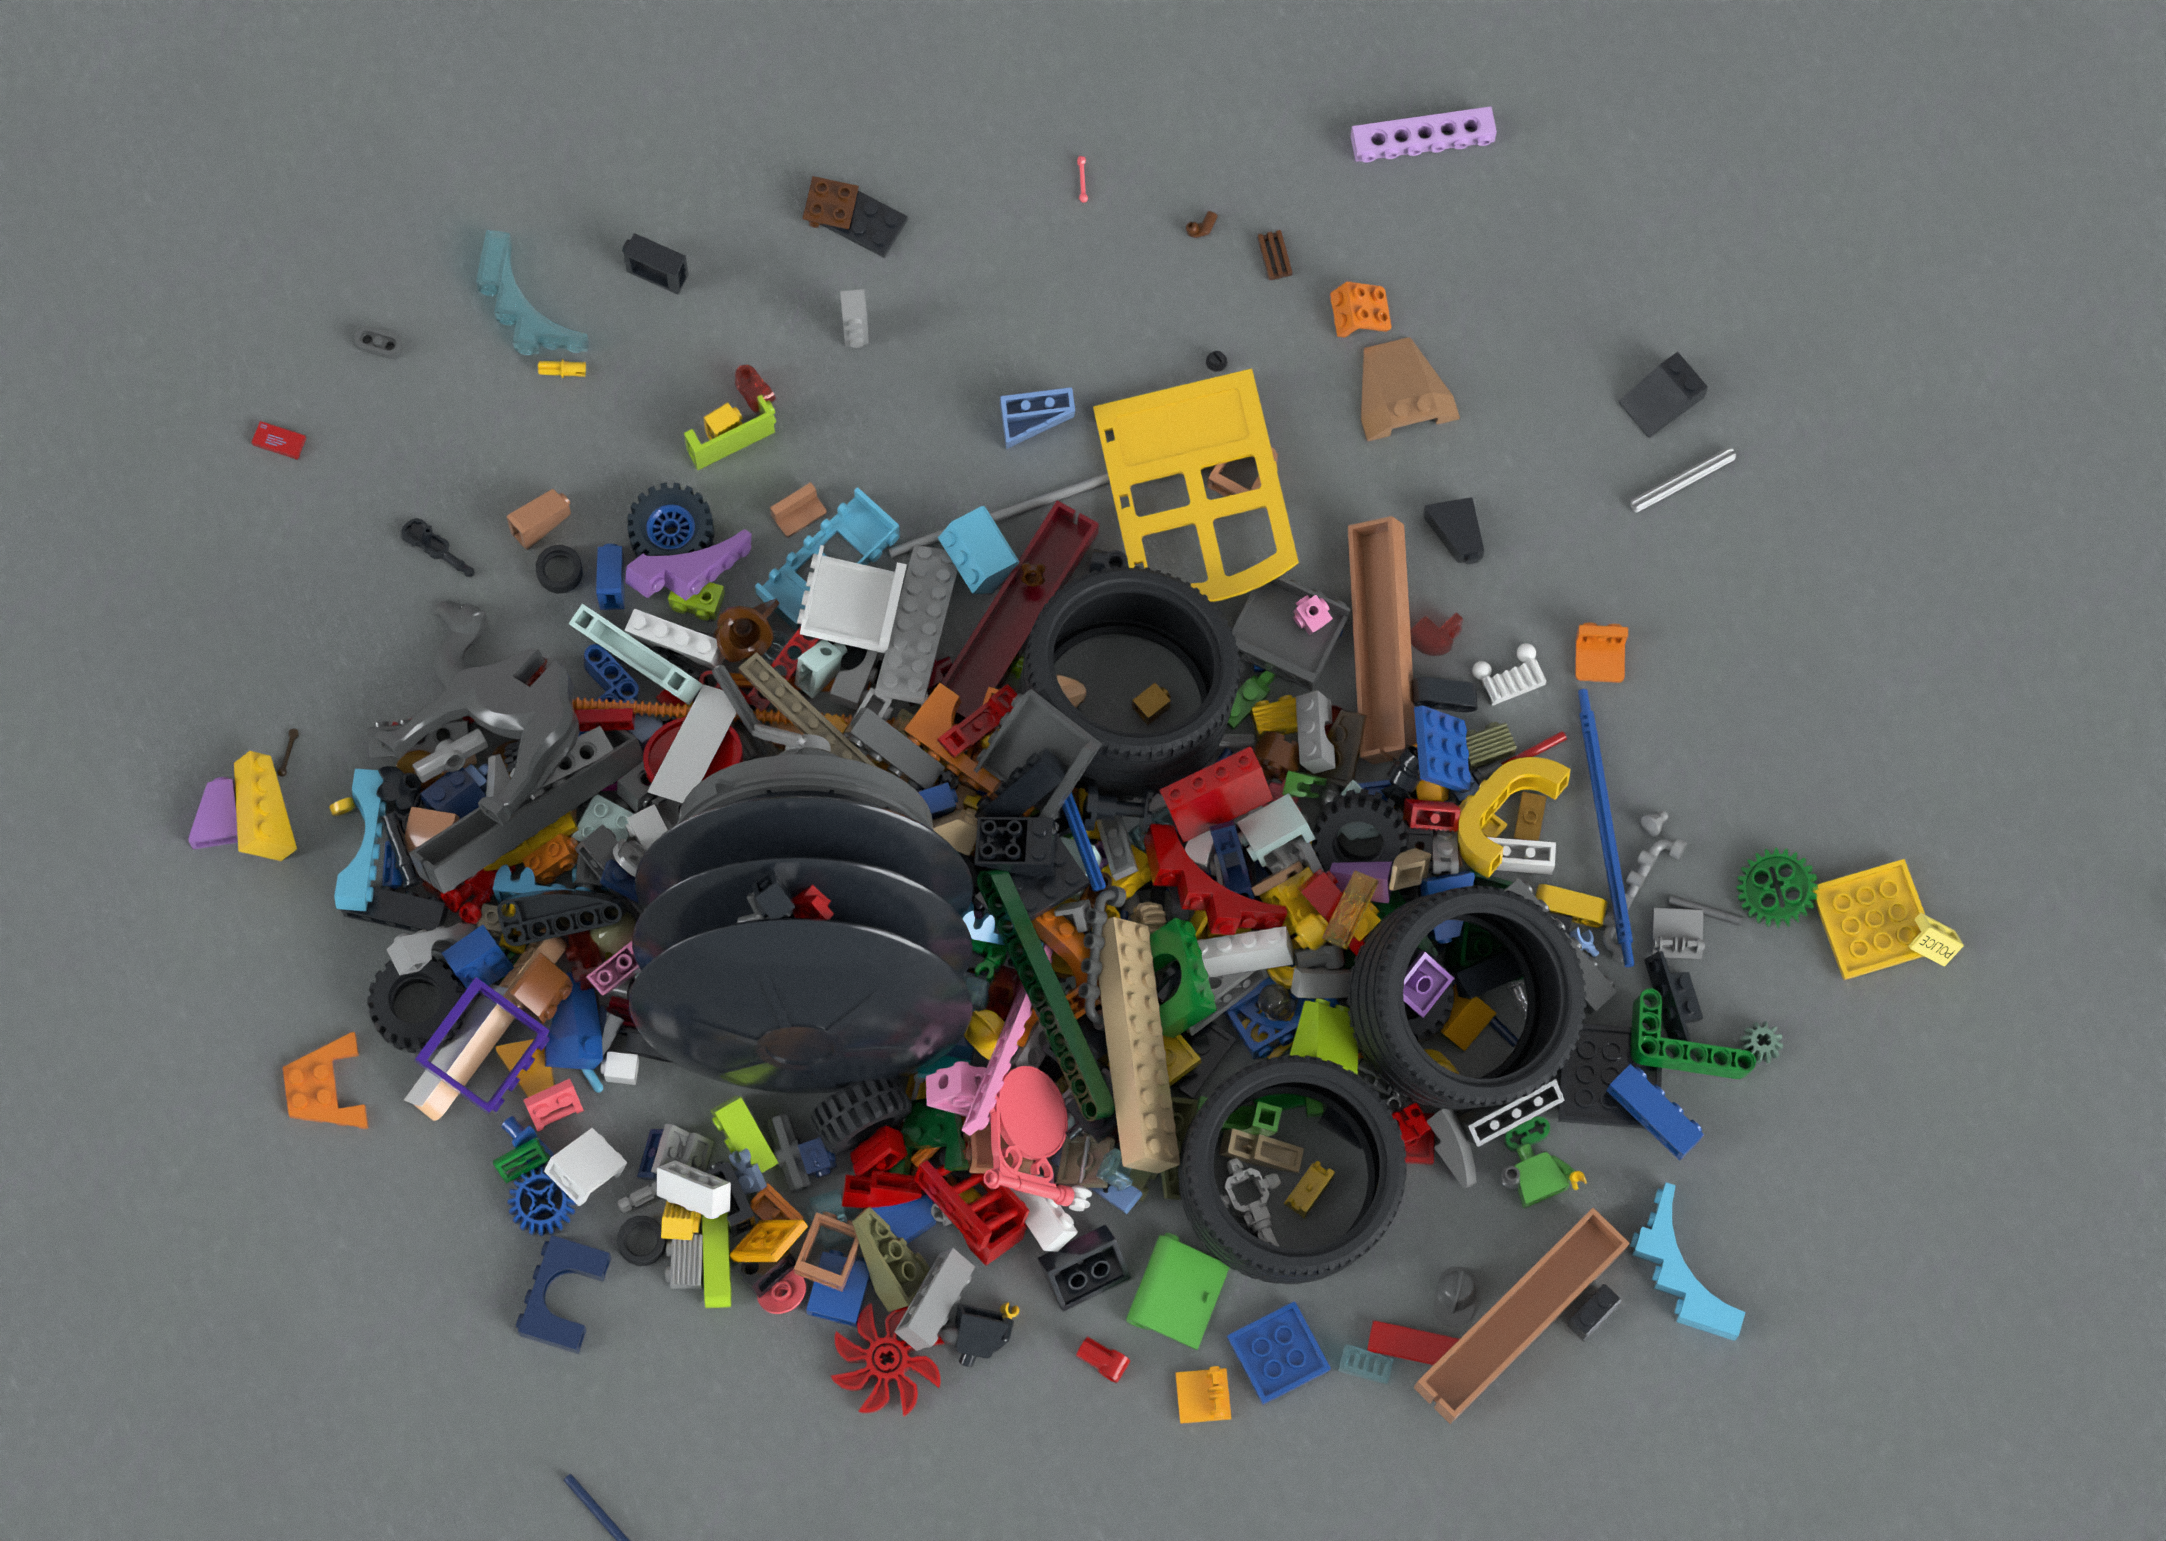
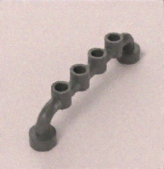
M1111 886L1108 890L1101 892L1096 898L1094 908H1090L1087 911L1086 920L1088 923L1093 924L1092 933L1086 934L1083 940L1084 946L1090 949V956L1081 963V970L1087 973L1088 977L1087 983L1080 985L1078 993L1081 998H1085L1087 1017L1093 1022L1094 1028L1105 1031L1103 1010L1096 1012L1095 1000L1100 995L1097 978L1102 971V963L1099 961L1100 950L1103 949L1105 944L1102 928L1107 921V913L1104 911L1105 902L1114 907H1121L1124 904L1126 891L1117 886Z

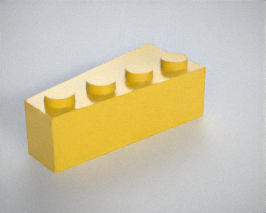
M249 751L234 762L238 851L282 861L296 851L297 846L273 761L270 755Z

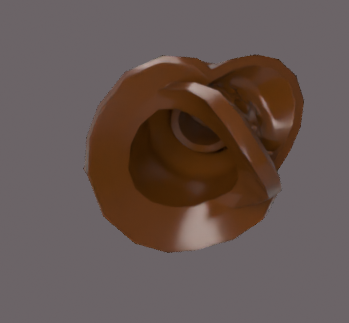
M775 598L755 607H729L720 614L717 621L718 628L715 629L713 638L717 640V646L721 654L729 662L749 659L756 652L761 656L769 649L773 641V632L766 618L780 604L779 601Z

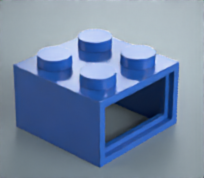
M483 924L442 952V955L466 988L470 986L475 977L490 986L514 969L504 951Z

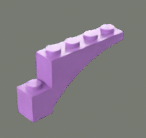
M743 529L735 536L717 545L685 554L670 556H646L642 554L627 565L625 583L646 598L655 592H659L665 586L686 601L692 595L698 594L709 582L715 581L719 574L726 569H730L741 557L749 554L752 534Z

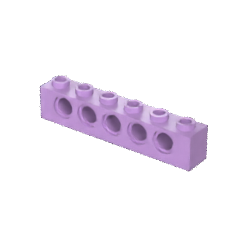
M1483 107L1352 126L1351 141L1355 161L1368 163L1379 158L1394 159L1400 155L1407 154L1416 156L1428 151L1438 153L1449 148L1464 149L1470 145L1477 144L1479 146H1486L1495 141L1497 131L1492 107ZM1471 127V128H1473L1475 131H1474V132H1468L1465 128ZM1442 131H1450L1452 135H1445ZM1426 134L1429 136V138L1424 139L1421 138L1419 135ZM1402 137L1406 141L1399 142L1395 138ZM1378 140L1381 141L1383 144L1375 145L1373 141Z

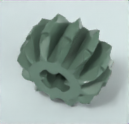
M1764 1021L1762 1027H1760L1759 1023L1754 1022L1752 1028L1746 1027L1744 1030L1746 1035L1742 1036L1740 1041L1745 1045L1742 1046L1741 1050L1751 1052L1756 1057L1757 1064L1761 1063L1762 1058L1768 1064L1771 1062V1057L1776 1059L1779 1057L1778 1050H1782L1784 1045L1778 1041L1783 1036L1782 1034H1774L1777 1029L1776 1026H1773L1771 1030L1768 1029L1767 1021ZM1762 1039L1765 1040L1766 1044L1762 1046L1758 1044Z

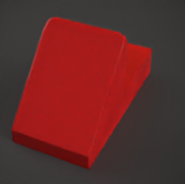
M814 885L793 898L795 908L792 909V914L796 918L829 920L834 915L828 908L831 900L826 898Z

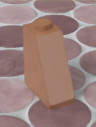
M551 489L506 517L510 532L528 550L571 514L569 507L571 503L563 493L558 494L554 489Z

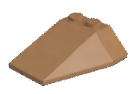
M1410 337L1364 348L1361 423L1367 442L1390 436L1393 428L1435 419L1436 425L1460 419L1453 395Z

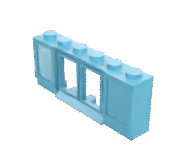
M858 487L854 490L855 497L847 505L844 502L841 503L837 508L838 514L830 521L825 519L820 525L821 530L813 538L808 535L803 541L804 546L796 554L794 552L789 553L786 557V564L779 570L774 568L769 573V580L763 586L759 583L755 585L756 595L764 603L775 598L779 601L780 604L775 608L774 612L796 632L802 625L797 623L800 609L805 610L806 607L801 605L804 591H810V587L806 586L807 582L796 571L813 554H819L820 545H824L838 532L864 556L857 563L868 565L870 562H876L882 555V551L888 545L892 546L900 537L899 524Z

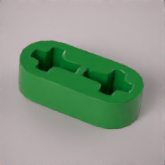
M1533 1117L1531 1120L1516 1126L1506 1133L1504 1139L1505 1146L1513 1152H1517L1516 1150L1526 1144L1532 1146L1548 1136L1550 1124L1544 1117ZM1534 1123H1537L1538 1126H1544L1542 1134L1538 1131L1532 1134L1529 1133V1131L1534 1129ZM1512 1134H1515L1516 1137L1523 1134L1526 1136L1521 1139L1520 1145H1517L1516 1142H1510L1513 1137Z

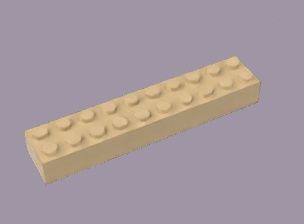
M1112 917L1106 921L1102 928L1105 944L1103 949L1100 950L1099 961L1102 963V971L1098 975L1122 1164L1123 1167L1160 1173L1180 1165L1151 953L1150 934L1147 925Z

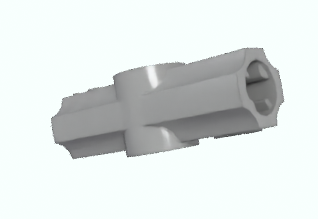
M476 729L456 741L448 739L440 742L434 753L414 763L412 766L423 783L445 770L450 772L460 770L467 758L489 746L481 731Z

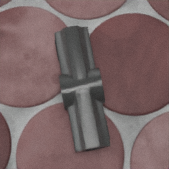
M784 1114L771 1118L767 1123L775 1144V1157L779 1166L783 1168L790 1192L794 1193L808 1189L812 1186L798 1148L801 1142L796 1138L789 1115Z

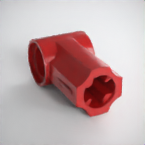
M1088 1336L1076 1354V1357L1098 1369L1102 1376L1114 1383L1119 1382L1131 1362L1122 1353L1114 1349L1109 1350Z

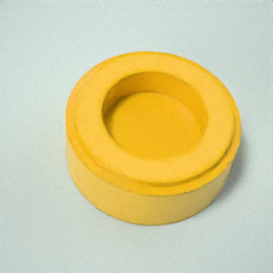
M348 797L333 803L329 808L333 816H340L352 811L356 805L353 798Z

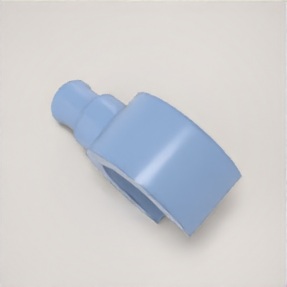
M1579 927L1569 933L1571 938L1574 937L1582 945L1581 950L1585 949L1593 958L1599 954V951H1597L1593 944L1594 937L1590 929L1580 935Z

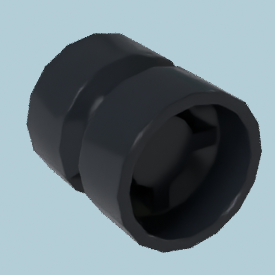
M1406 745L1400 754V761L1394 762L1387 775L1397 786L1406 791L1413 792L1421 781L1418 748Z

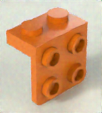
M1345 282L1330 293L1337 337L1345 338L1359 328L1384 332L1391 329L1386 291L1382 286Z
M1593 622L1579 625L1576 633L1575 677L1577 680L1623 682L1625 678V643L1628 638V627H1622V625L1615 623L1608 624L1607 626H1597Z

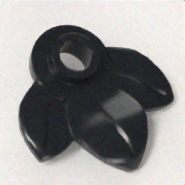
M394 766L379 768L378 772L384 782L378 787L376 795L386 802L395 801L400 810L410 808L414 804L415 796L421 790V780L414 773L404 774L399 768Z

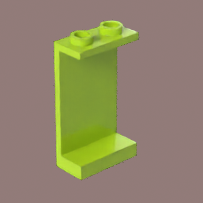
M762 395L758 396L760 416L702 445L693 429L685 432L686 449L697 470L775 433V410L771 402L765 401Z

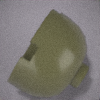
M617 908L608 909L609 914L612 916L619 915ZM626 911V914L618 923L589 930L590 940L599 955L606 956L604 952H611L614 955L632 941L637 921L631 913Z

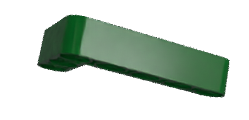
M1645 989L1633 1001L1631 1057L1637 1064L1732 1079H1742L1755 1068L1756 1058L1747 1050L1662 1038V998L1655 989ZM1643 999L1649 1001L1651 1007L1647 1006L1644 1003ZM1642 1023H1646L1650 1030H1646ZM1641 1046L1646 1047L1649 1054L1644 1053ZM1665 1050L1670 1051L1673 1055V1058L1669 1057L1666 1054ZM1690 1054L1696 1056L1697 1062L1691 1059ZM1714 1057L1720 1060L1721 1065L1714 1061ZM1738 1061L1744 1064L1745 1069L1739 1066Z

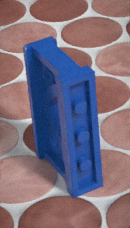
M1268 977L1223 1013L1231 1022L1254 1060L1259 1057L1263 1059L1269 1056L1273 1049L1278 1046H1287L1294 1041L1305 1000L1315 1002L1316 999L1300 998L1294 994H1287L1282 985L1277 984L1271 977ZM1276 994L1285 1000L1298 999L1295 1013L1290 1021L1266 1017L1271 1009L1270 996ZM1324 998L1330 1002L1329 1007L1335 1008L1336 1005H1340L1336 998ZM1263 1002L1266 1005L1265 1009L1258 1014L1261 1008H1257L1255 1005ZM1241 1013L1252 1021L1246 1030L1236 1015ZM1256 1025H1260L1258 1036L1261 1033L1268 1034V1038L1262 1042H1256L1251 1038V1031Z

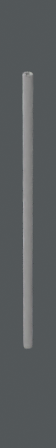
M1108 473L990 513L994 522L1101 486L1110 482ZM944 530L888 549L889 555L892 558L913 551L914 545L927 546L939 542L938 537Z

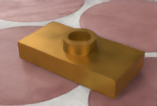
M1522 791L1514 839L1539 841L1547 796Z

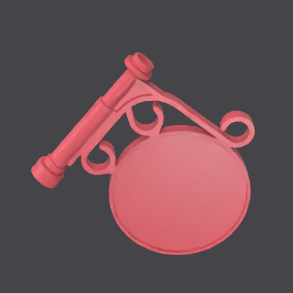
M1021 1066L1009 1070L1003 1076L1002 1081H1004V1084L996 1094L995 1099L997 1102L989 1112V1114L991 1113V1147L994 1168L985 1172L984 1183L991 1189H996L1001 1185L1013 1188L1016 1191L1052 1199L1057 1205L1069 1206L1074 1199V1190L1070 1186H1056V1184L1049 1183L1053 1177V1169L1047 1161V1157L1054 1155L1062 1147L1066 1138L1065 1132L1068 1130L1067 1109L1062 1094L1053 1080L1035 1067ZM1000 1133L1005 1142L1008 1144V1147H1005L1002 1150L1000 1145ZM1008 1153L1013 1157L1011 1167L1004 1160V1158L1008 1157ZM1022 1157L1036 1160L1031 1165V1175L1018 1172L1022 1164ZM1040 1166L1044 1171V1178L1036 1176L1040 1174Z

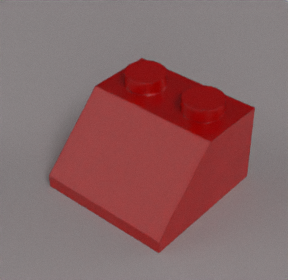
M994 1201L975 1212V1214L983 1222H987L1004 1212V1209ZM1013 1219L992 1230L986 1248L980 1251L965 1236L964 1239L968 1248L987 1266L1023 1240L1027 1224L1024 1223L1022 1227H1019Z

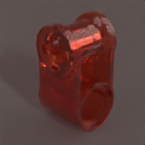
M741 365L736 369L735 386L753 412L757 413L759 411L758 396L762 395L765 401H770L771 403L776 400L772 389L763 381L752 366Z

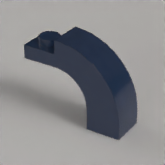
M1234 820L1209 826L1225 887L1244 897L1255 900L1254 892L1251 889L1250 875Z

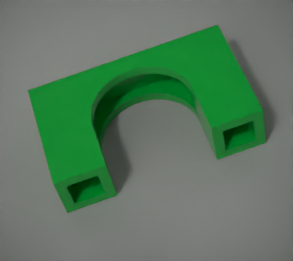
M1174 918L1150 934L1154 972H1157L1175 959L1179 961L1182 970L1178 991L1170 1000L1159 1006L1162 1034L1171 1038H1175L1217 1011L1214 1001L1215 996L1211 990L1208 972L1203 963L1202 951L1199 948L1195 935L1196 930L1192 922Z

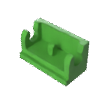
M1288 771L1282 795L1289 793L1292 797L1318 798L1320 797L1318 793L1310 791L1311 785L1314 783L1316 785H1325L1327 779L1303 772Z

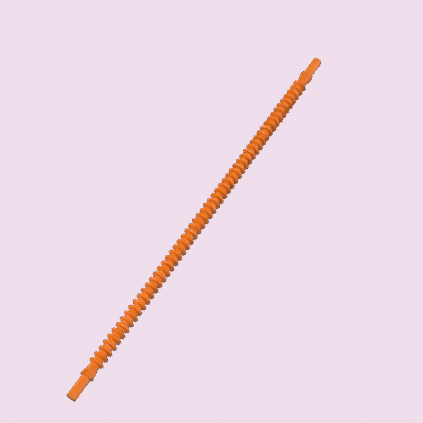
M577 697L572 702L573 709L633 708L635 716L636 713H640V716L647 714L648 717L651 714H654L655 717L662 715V718L665 715H669V718L675 715L677 719L680 716H687L691 707H687V704H684L682 707L679 703L677 706H673V703L667 706L665 702L662 705H659L658 702L652 705L650 701L648 704H644V701H641V704H637V701L630 703L629 700L626 703H623L622 700L615 702V699L612 702H608V699L601 701L600 698L598 701H594L593 698L588 701L586 697L583 700ZM758 708L756 711H753L758 721H762L763 724L768 721L770 725L773 722H776L777 725L783 722L785 726L787 723H791V726H794L779 710L776 713L773 712V709L770 712H766V709L760 712ZM736 713L733 720L734 722H737V720H741V718ZM842 714L841 716L845 724L849 726L853 719L852 715L850 714L849 717H845V714ZM892 717V720H887L886 722L901 733L910 721L909 718L903 721L901 717L899 720H895V717Z

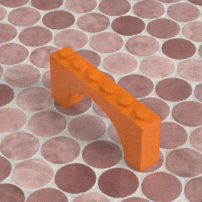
M939 683L904 729L908 736L907 738L918 747L921 745L928 750L926 753L937 761L942 760L946 763V769L948 771L951 770L955 776L961 774L967 778L966 783L973 789L978 791L981 788L989 796L1000 780L984 768L976 773L974 771L978 765L976 762L971 760L965 753L953 758L937 741L941 735L954 726L956 712L962 703L960 696ZM1032 806L1020 817H1028L1035 807Z

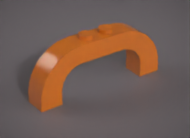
M1052 908L1031 922L1038 937L1070 966L1074 973L1077 987L1087 981L1088 974L1082 972L1081 963L1085 958H1089L1090 949L1086 948L1083 944L1085 935L1082 932L1078 933L1077 927L1063 915L1055 917L1054 911L1056 909Z

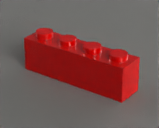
M1319 869L1300 885L1298 890L1357 956L1360 946L1365 944L1363 941L1369 933L1359 941L1341 923L1355 909L1351 904L1355 900L1346 889L1341 892L1337 888L1336 884L1339 881L1330 871L1324 873Z

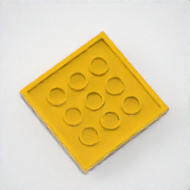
M1905 859L1818 884V889L1812 891L1817 894V899L1814 902L1843 981L1924 957L1909 947L1911 942L1921 933L1914 919L1920 913L1925 914Z

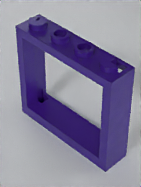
M475 977L414 1061L489 1115L491 1110L497 1112L505 1100L502 1098V1095L508 1089L512 1092L520 1079L516 1076L522 1069L527 1071L535 1059L532 1055L538 1048L542 1051L550 1038L546 1035L550 1030ZM478 992L538 1034L488 1103L428 1060Z

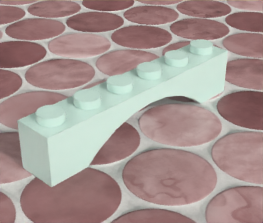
M584 604L580 606L569 622V625L688 705L691 704L703 686L692 676Z

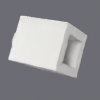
M607 1052V1059H603L601 1062V1074H604L606 1082L636 1085L639 1067L638 1055Z

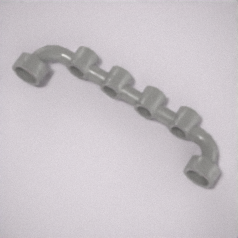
M1679 838L1675 842L1668 839L1660 840L1654 843L1649 852L1645 850L1641 852L1637 863L1641 865L1637 872L1632 870L1626 880V884L1630 885L1625 893L1628 910L1638 890L1642 887L1649 870L1653 867L1659 852L1663 849L1670 850L1669 856L1679 860L1686 848L1687 842ZM1608 912L1603 921V925L1606 926L1603 934V944L1613 954L1612 959L1622 963L1621 945H1616L1613 942V935L1616 932L1614 915Z

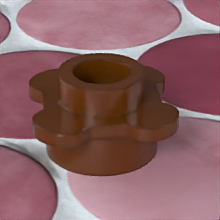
M1028 562L1022 564L1023 576L1021 581L1032 587L1045 583L1043 572H1045L1046 567L1043 564L1039 563L1036 565Z

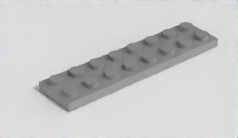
M914 545L894 619L888 650L885 651L875 688L876 696L924 704L958 575V570L946 550Z

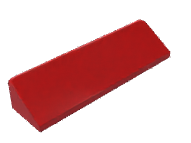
M1373 1321L1367 1351L1434 1365L1460 1339Z

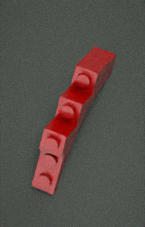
M1151 824L1149 826L1148 834L1144 838V844L1153 885L1177 886L1181 908L1206 911L1210 933L1235 935L1237 928L1272 929L1282 927L1287 916L1286 906L1253 900L1227 889L1203 872L1188 856L1178 839L1174 825Z

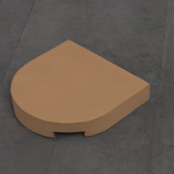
M1300 860L1258 882L1251 888L1255 896H1259L1285 882L1291 875L1303 871Z

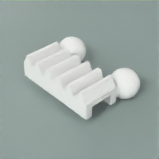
M1524 643L1518 647L1517 657L1520 661L1524 662L1520 667H1513L1510 671L1505 670L1502 674H1496L1492 678L1490 677L1492 669L1489 663L1478 661L1474 664L1472 668L1473 676L1482 681V686L1486 688L1492 706L1546 684L1547 681L1537 660L1534 659L1536 650L1533 645Z

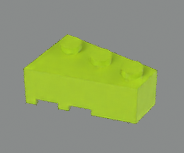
M735 1095L710 1110L714 1117L712 1121L719 1132L722 1131L726 1137L724 1142L730 1153L734 1151L739 1153L747 1148L751 1154V1164L757 1163L761 1173L778 1164L742 1097Z

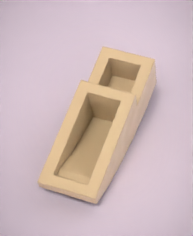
M1416 848L1400 853L1395 858L1392 866L1389 889L1394 891L1421 884L1422 879L1427 878L1431 854Z
M1232 1128L1224 1131L1219 1155L1232 1159L1237 1158L1250 1164L1299 1173L1304 1148L1264 1135H1252Z

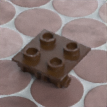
M812 176L802 220L809 221V226L813 228H818L820 224L849 229L859 186Z

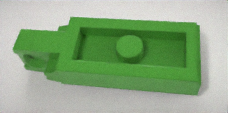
M1266 670L1259 678L1254 675L1238 689L1227 723L1229 727L1235 730L1250 715L1251 707H1255V703L1267 698V694L1271 691L1268 686L1274 681L1275 675Z

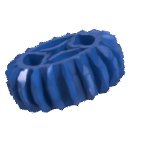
M541 1167L540 1174L538 1175L535 1169H531L530 1173L532 1176L529 1178L525 1173H522L521 1177L524 1182L514 1181V1185L518 1190H509L510 1195L516 1197L507 1200L508 1205L514 1206L509 1209L510 1215H516L513 1218V1222L515 1224L521 1222L520 1229L522 1231L530 1226V1235H533L536 1229H538L540 1236H544V1229H548L550 1235H553L554 1230L552 1227L557 1226L561 1231L563 1226L560 1222L563 1220L565 1223H570L571 1221L566 1214H575V1209L569 1206L576 1205V1203L546 1175L544 1167ZM537 1184H550V1186L547 1185L543 1190L531 1188ZM557 1188L563 1195L560 1209L552 1202ZM524 1195H527L532 1201V1205L529 1208L530 1212L527 1215L522 1211ZM536 1198L541 1200L546 1198L549 1206L542 1203L539 1205ZM543 1213L553 1216L546 1220H534V1218H538Z

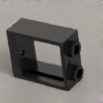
M636 233L633 234L631 240H626L622 252L624 253L627 272L678 295L689 276L686 256Z

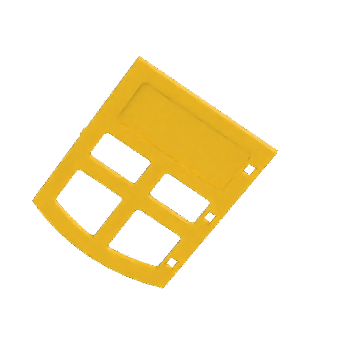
M1252 368L1093 406L1129 568H1134L1135 564L1140 563L1144 564V569L1148 567L1142 543L1143 536L1191 524L1197 528L1208 580L1202 583L1190 584L1194 589L1198 588L1202 595H1207L1210 602L1228 599L1259 588L1280 577L1299 563L1277 474L1278 469L1276 461H1274ZM1113 430L1115 440L1107 443L1105 431ZM1247 457L1255 458L1261 481L1259 489L1214 500L1207 498L1201 475L1203 468ZM1175 474L1184 475L1190 498L1188 506L1142 517L1136 515L1130 490L1132 485ZM1128 496L1130 507L1122 509L1120 497ZM1258 508H1266L1277 552L1242 572L1226 576L1213 521L1216 518Z

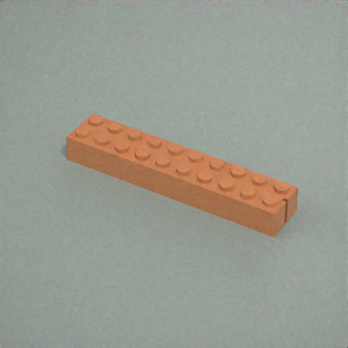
M1393 516L1348 525L1358 713L1367 715L1360 757L1371 764L1393 761V758L1399 760L1400 754L1406 745L1417 743L1412 689L1413 669L1404 524Z
M1592 1208L1417 1381L1414 1389L1429 1404L1434 1401L1436 1403L1434 1409L1451 1424L1625 1251L1630 1243L1601 1214Z

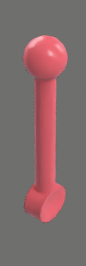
M1079 156L1077 159L1080 169L1081 187L1079 200L1084 203L1088 200L1085 192L1084 174L1086 159L1084 156Z

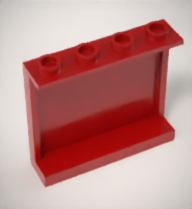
M1251 746L1160 789L1183 843L1209 831V826L1228 822L1273 800L1262 768Z

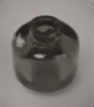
M1281 984L1265 986L1258 997V1005L1269 1020L1284 1021L1293 1013L1295 1001Z

